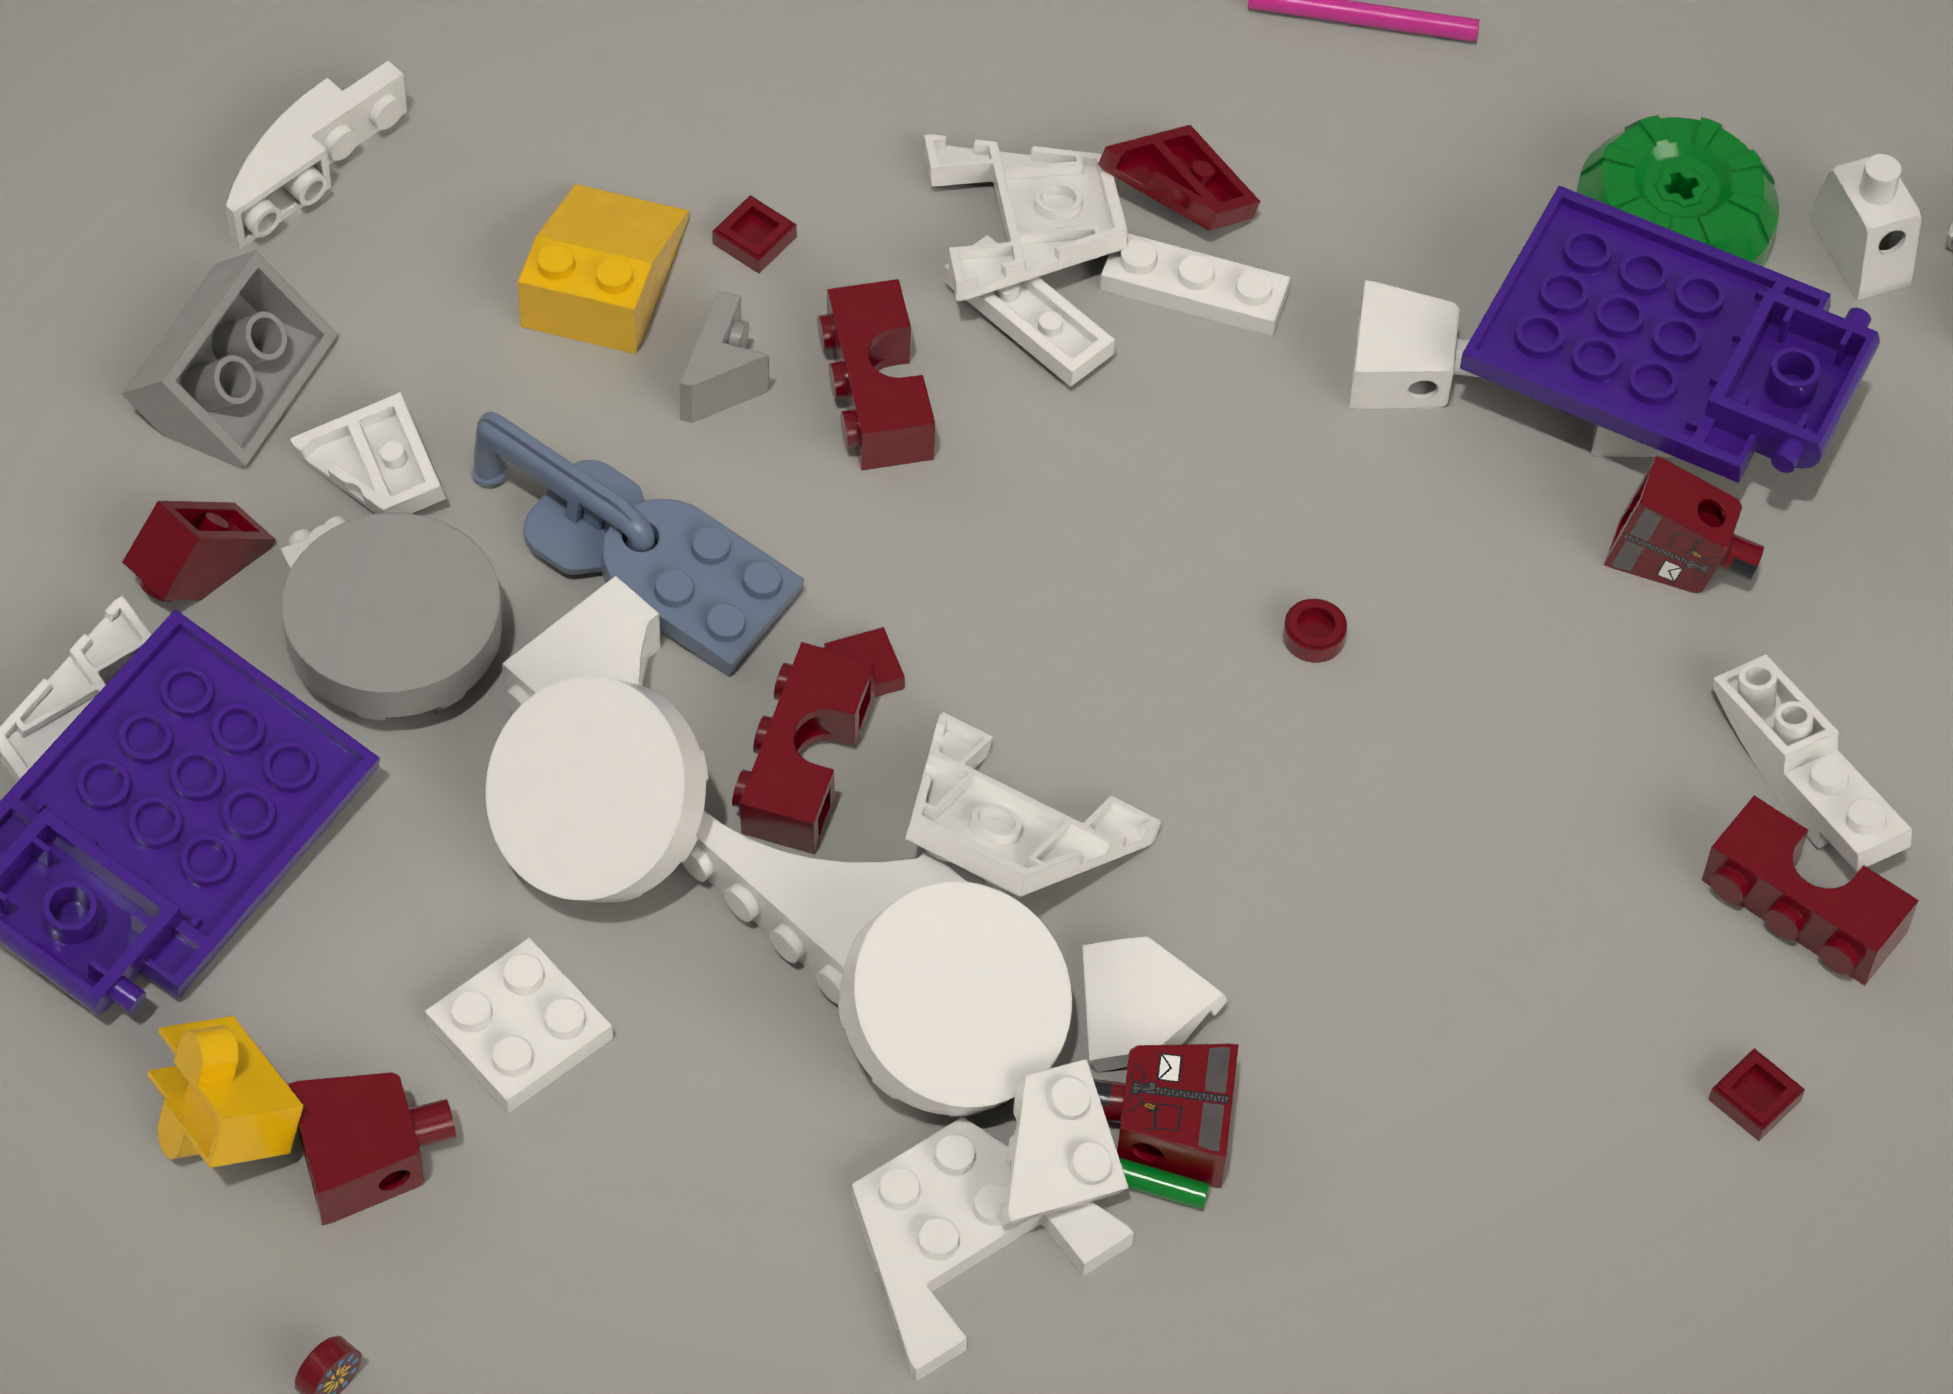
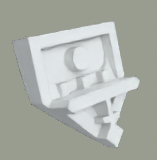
M1148 936L1104 941L1082 946L1089 1061L1098 1073L1127 1067L1129 1051L1135 1046L1183 1044L1208 1013L1215 1016L1228 1001L1221 991Z

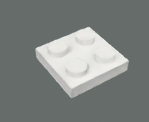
M530 937L424 1011L426 1025L508 1114L613 1039L611 1023Z

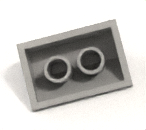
M254 250L216 263L121 395L164 437L238 468L245 467L338 334Z

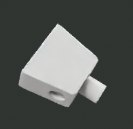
M1875 154L1867 158L1838 165L1831 169L1808 216L1857 301L1910 286L1913 278L1921 214L1900 178V163L1894 157L1887 154Z
M1365 280L1359 314L1349 408H1441L1448 404L1453 374L1479 377L1460 369L1462 353L1470 339L1457 338L1460 308L1451 301Z

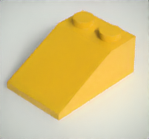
M575 184L537 234L518 279L521 327L637 354L688 223L689 210Z

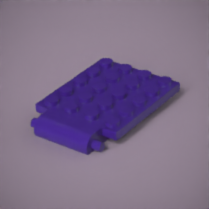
M1559 185L1463 351L1460 369L1739 483L1755 452L1770 458L1773 467L1783 473H1791L1795 468H1811L1820 462L1879 347L1880 338L1877 331L1868 328L1871 316L1867 311L1854 307L1848 311L1845 318L1830 313L1831 294Z
M175 609L0 800V943L96 1015L105 1012L113 1003H116L129 1014L136 1011L147 994L133 983L140 973L172 997L178 999L377 771L380 757Z

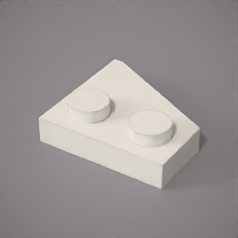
M401 392L290 438L299 459L375 514L398 512L412 514L446 499Z
M1087 1059L1029 1074L1017 1081L1013 1114L1016 1118V1129L1009 1139L1006 1161L1007 1165H1011L1006 1202L1001 1204L999 1214L1002 1227L1116 1195L1129 1188Z

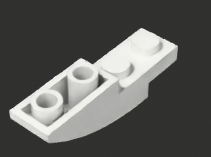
M386 61L343 91L330 79L326 78L299 98L274 122L246 158L227 200L226 211L232 245L238 250L242 249L256 238L264 237L271 233L281 221L302 207L317 202L327 190L332 188L329 169L331 163L346 158L353 152L355 147L380 130L392 127L402 115L407 113L404 74L390 61Z
M1767 654L1713 678V689L1742 745L1794 821L1808 829L1807 836L1818 849L1831 843L1857 872L1863 865L1868 867L1911 847L1912 828L1838 750L1839 731Z

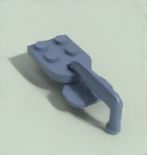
M486 412L479 419L474 446V466L472 468L474 482L485 487L500 484L508 475V466L502 460L504 458L549 489L529 511L524 520L523 537L530 550L566 574L576 575L602 572L605 583L617 576L659 613L660 631L728 677L732 675L801 593L804 583L802 577L699 508L673 499L644 501L642 490L638 484L604 462L583 460L573 464L497 413Z

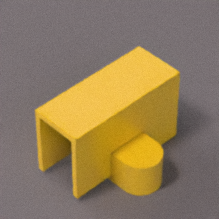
M234 1016L159 1027V1035L175 1055L174 1063L176 1066L148 1070L147 1076L165 1099L158 1121L157 1133L160 1147L167 1158L178 1159L200 1155L209 1168L290 1154L303 1104Z

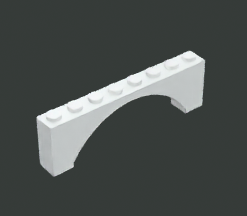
M617 576L613 577L502 663L504 679L503 700L507 708L514 714L529 697L539 690L555 682L578 676L606 677L643 686L648 660L660 650L659 613ZM703 811L698 829L699 837L685 862H682L685 869L695 879L701 882L707 879L724 894L727 905L737 917L745 922L753 920L769 935L774 948L784 959L791 963L798 961L815 976L822 992L836 1004H838V999L840 998L842 972L847 955L852 947V942L868 921L902 896L920 887L947 881L967 882L944 861L936 859L928 851H925L916 859L888 862H840L814 859L780 851L751 840L721 824L706 811Z

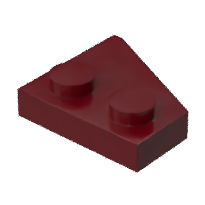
M1191 125L1105 146L1098 163L1107 173L1208 231L1253 219L1261 202Z

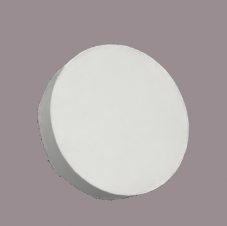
M578 676L550 684L529 697L514 712L502 729L492 751L486 778V807L494 839L502 855L519 876L540 891L552 896L597 903H616L640 897L644 892L661 883L681 862H685L699 837L698 829L704 811L706 783L709 780L704 752L700 751L691 728L677 711L674 704L652 689L627 681L599 676Z
M947 881L930 884L907 893L867 922L852 942V947L847 955L842 972L838 1008L842 1029H845L856 1057L872 1077L871 1081L893 1099L897 1098L912 1107L935 1114L955 1117L978 1114L1009 1101L1015 1097L1017 1081L1026 1075L1051 1068L1060 1054L1069 1030L1072 1013V993L1068 969L1063 955L1049 930L1033 912L1015 898L992 887L971 882Z

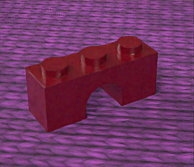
M899 279L827 289V314L817 316L818 334L822 351L832 350L835 362L829 363V378L834 399L844 398L847 411H841L840 413L845 447H856L861 471L934 460L935 420L924 376L916 375L897 378L879 372V370L886 367L910 363L911 325Z
M801 642L793 664L786 662L782 664L774 688V699L779 700L772 717L764 715L761 718L753 743V752L758 754L752 771L743 769L740 772L733 792L732 806L740 810L741 834L815 855L835 802L834 769L811 763L804 759L800 753L815 742L828 740L856 747L875 696V662Z
M1754 795L1711 846L1702 881L1711 886L1714 892L1723 900L1732 904H1739L1764 920L1777 935L1785 939H1793L1821 957L1822 961L1834 972L1849 975L1865 986L1907 934L1919 900L1865 865L1861 867L1851 881L1840 887L1822 888L1807 882L1800 876L1795 866L1798 864L1808 829Z

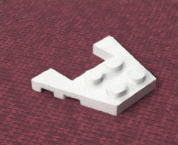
M924 135V156L931 187L993 182L1007 240L1004 243L949 247V270L956 301L968 300L1127 248V226L1114 176L1104 171L1098 165L1102 154L1033 146L1031 155L1001 152L995 141L975 139L974 148L946 145V136Z
M123 596L112 602L105 610L103 620L88 636L83 634L69 650L70 656L48 680L43 679L0 726V761L16 783L106 685L103 680L118 672L151 636V633Z
M945 712L939 715L905 837L906 840L926 849L936 859L951 862L983 878L990 886L999 890L1009 891L1021 897L1148 847L1155 841L1162 820L1114 796H1110L1082 823L975 770L987 757L993 736Z
M963 1116L852 1184V1200L875 1270L879 1272L894 1328L898 1330L904 1348L905 1362L909 1374L915 1382L967 1349V1337L932 1292L1038 1225H1042L1082 1276L1093 1271L1133 1244L1134 1232L1130 1227L1092 1201L1002 1227L999 1218L1000 1207L1007 1199L1011 1165L1006 1164L1008 1146Z

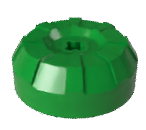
M1655 115L1626 126L1623 132L1611 137L1589 154L1582 167L1577 187V193L1763 267L1771 251L1779 218V202L1774 186L1775 180L1764 161L1754 149L1749 150L1737 137L1724 130L1722 124L1704 117L1696 120L1681 117L1659 118V115Z

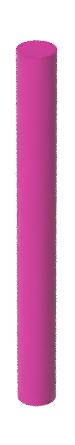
M1352 0L1248 1V9L1471 42H1476L1480 21V19Z

